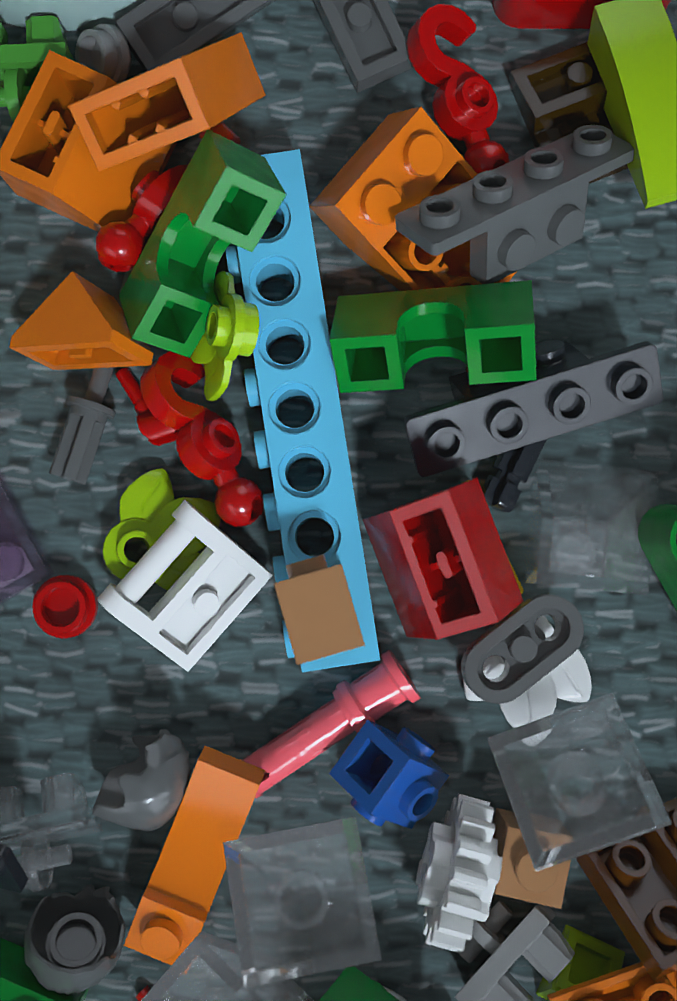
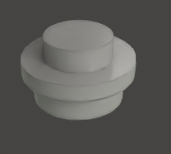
M98 24L93 29H86L80 34L75 49L76 62L110 77L117 84L124 82L131 69L132 56L121 30L114 25Z

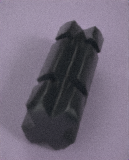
M547 439L498 454L492 466L497 471L494 476H487L482 487L488 506L508 513L514 509L522 492L517 489L520 482H527Z

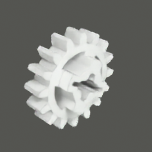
M458 794V797H454L452 800L450 811L447 810L445 814L444 824L436 822L431 824L416 877V885H418L417 904L425 906L423 916H426L423 934L426 935V944L454 952H462L466 939L470 940L472 937L474 920L485 922L489 916L490 903L496 884L500 881L502 857L498 856L497 853L498 839L492 838L495 824L491 823L494 808L490 807V802Z

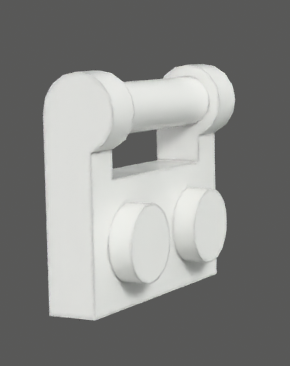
M184 499L172 513L175 521L118 585L110 583L97 597V600L115 618L189 672L273 575ZM196 536L207 547L148 612L137 602Z

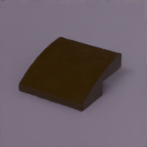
M587 42L510 71L512 90L535 148L543 147L559 140L585 125L604 126L610 129L614 135L604 111L607 89ZM625 164L595 180L590 181L589 184L629 168L627 164Z

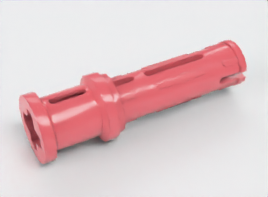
M390 650L381 654V663L353 682L349 683L343 680L338 683L336 689L332 692L334 696L332 700L246 758L240 759L266 770L255 796L256 799L262 796L263 792L354 731L358 733L367 719L375 723L376 720L406 700L415 703L421 699L414 683Z

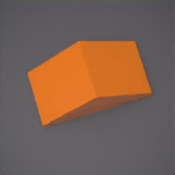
M74 271L61 282L11 336L9 346L10 349L53 370L151 366L154 354L147 343L131 338L123 309L117 300Z

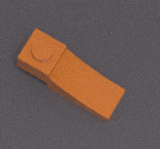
M204 746L154 871L141 898L124 946L185 971L266 770Z

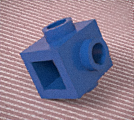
M368 719L329 773L353 797L350 801L351 805L367 820L377 826H383L385 821H389L412 829L418 820L424 818L433 809L438 799V791L449 777L445 771L430 759L436 750L420 735L405 726L397 734Z

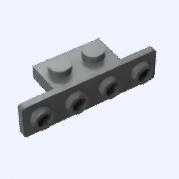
M585 125L579 127L572 134L543 147L531 149L522 157L493 170L481 172L472 180L441 194L429 196L423 199L421 203L396 214V230L433 256L440 255L470 240V276L481 284L495 283L583 238L589 182L634 160V148L629 142L613 135L612 131L604 126Z

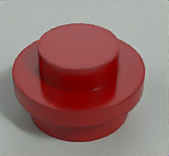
M59 575L48 579L39 587L33 599V615L36 623L45 633L56 638H71L84 633L93 624L98 612V600L94 589L87 581L74 575Z

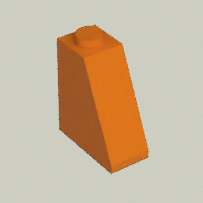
M240 32L68 105L98 171H102L208 130L266 96L243 34Z

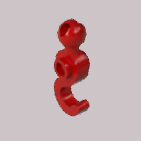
M437 4L428 8L409 30L406 42L408 57L415 71L426 82L439 87L434 94L432 103L434 117L439 127L448 136L465 142L467 151L463 158L477 174L493 170L510 162L509 154L504 147L496 141L490 140L487 129L497 118V96L491 84L482 75L465 63L445 55L439 49L435 39V35H439L453 45L461 46L474 34L476 24L463 10L449 4Z
M223 122L208 129L239 145L241 143L240 137ZM207 130L200 132L199 138L201 140ZM188 165L173 167L162 174L157 170H153L138 183L131 197L136 203L133 215L126 222L111 221L101 227L96 236L98 260L103 266L115 272H128L134 268L145 247V240L152 234Z
M168 351L157 358L151 366L146 367L140 378V391L145 405L153 416L164 425L179 430L176 436V449L183 465L195 476L214 481L218 488L215 495L217 515L225 523L234 527L251 525L263 512V493L254 481L240 477L235 468L242 456L238 432L230 422L204 406L182 399L175 392L171 381L188 389L205 377V370L202 364L194 363L191 357Z

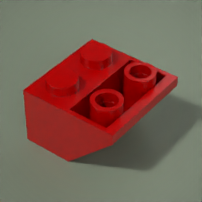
M478 478L363 519L406 637L438 640L498 623L524 601Z

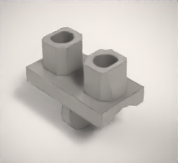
M501 900L489 911V916L485 922L474 920L472 937L470 940L466 939L464 950L462 952L458 951V953L468 963H471L483 949H486L492 955L455 995V998L458 1001H533L534 998L507 970L523 955L549 983L556 978L575 955V952L562 933L551 923L557 914L549 906L538 904L507 938L500 930L514 914Z

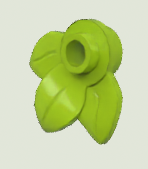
M221 271L215 276L214 292L219 305H213L210 308L206 331L191 355L194 363L204 364V395L208 401H216L224 393L229 384L233 361L238 355L248 357L253 353L259 333L257 306L253 303L244 302L243 298L235 293L234 278L231 273Z
M163 468L151 470L141 475L122 494L119 502L120 523L108 532L103 542L102 554L106 567L114 576L122 580L136 565L135 562L128 560L124 554L126 542L129 539L138 538L146 544L148 551L175 521L172 513L184 499L199 510L215 526L219 527L221 518L217 515L215 504L201 498L182 497L174 499L170 478ZM195 536L154 583L168 591L200 555L198 552L206 545Z

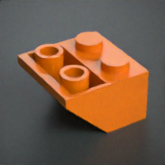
M49 50L0 149V176L16 195L99 232L101 227L111 221L126 222L133 215L136 203L131 197L134 189L151 171L157 170L160 174L163 173L177 142L98 171L68 105L113 87L117 83L102 73Z

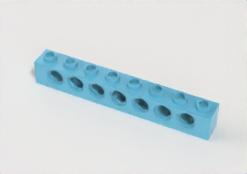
M300 149L261 155L266 158L287 194L272 218L282 223L284 226L282 231L273 238L260 239L253 252L236 245L228 246L225 251L228 271L234 278V284L243 283L245 302L255 304L259 313V333L253 351L255 368L244 369L249 405L250 407L261 405L265 430L254 431V443L259 469L271 467L274 492L263 494L269 532L280 530L284 555L273 557L275 581L279 582L289 579L286 565L316 557L309 556L300 549L297 542V534L300 527L305 522L314 519L326 522L334 533V542L325 553L327 565L331 567L342 564L365 646L303 663L301 664L303 673L379 661L380 654L329 340ZM274 278L286 279L294 286L292 293L281 301H269L260 295V291L267 281ZM293 338L299 341L304 347L301 357L291 364H279L269 357V352L272 345L279 339ZM292 398L305 399L314 408L311 420L299 428L287 427L278 419L280 407L284 402ZM304 458L315 460L324 470L321 484L308 492L297 491L288 483L290 467L294 462ZM282 620L287 657L294 658L285 621Z

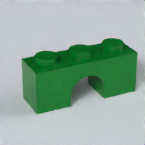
M210 130L206 131L119 294L132 339L189 358L191 357L206 331L210 308L213 305H219L214 292V279L217 266L224 251L231 243L253 252L287 195L265 157Z
M532 280L338 296L329 340L340 393L404 389L407 371L414 364L432 357H452L464 362L468 366L469 385L537 380Z

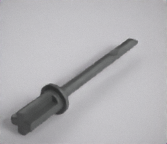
M150 236L145 240V245L148 242ZM132 270L125 273L119 294ZM118 294L117 302L119 303V305H120L121 308H122V305H121V302H120V299H119V294ZM114 367L93 369L84 399L67 396L66 404L71 407L49 474L86 485L107 418L114 419L116 414L114 410L102 405Z

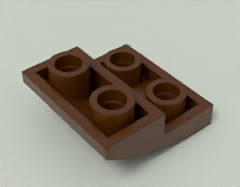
M676 797L643 811L635 825L583 846L576 857L577 862L653 981L677 970Z

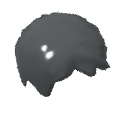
M167 729L160 730L157 735H136L132 737L133 743L139 748L140 756L133 762L110 770L95 801L92 815L127 828L152 831L162 827L176 814L189 783V752L185 749L182 740L172 735Z
M89 884L75 896L68 892L52 893L51 897H44L36 907L24 932L25 964L32 970L39 983L47 990H53L59 994L64 993L66 995L73 992L81 993L97 985L115 967L122 951L126 931L125 921L120 913V909L115 903L114 896L109 892L110 887H102L95 890L94 886Z

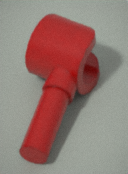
M128 367L120 369L115 375L134 405V410L137 413V424L141 433L155 446L176 441L179 430L164 425L153 416L145 405L140 385Z

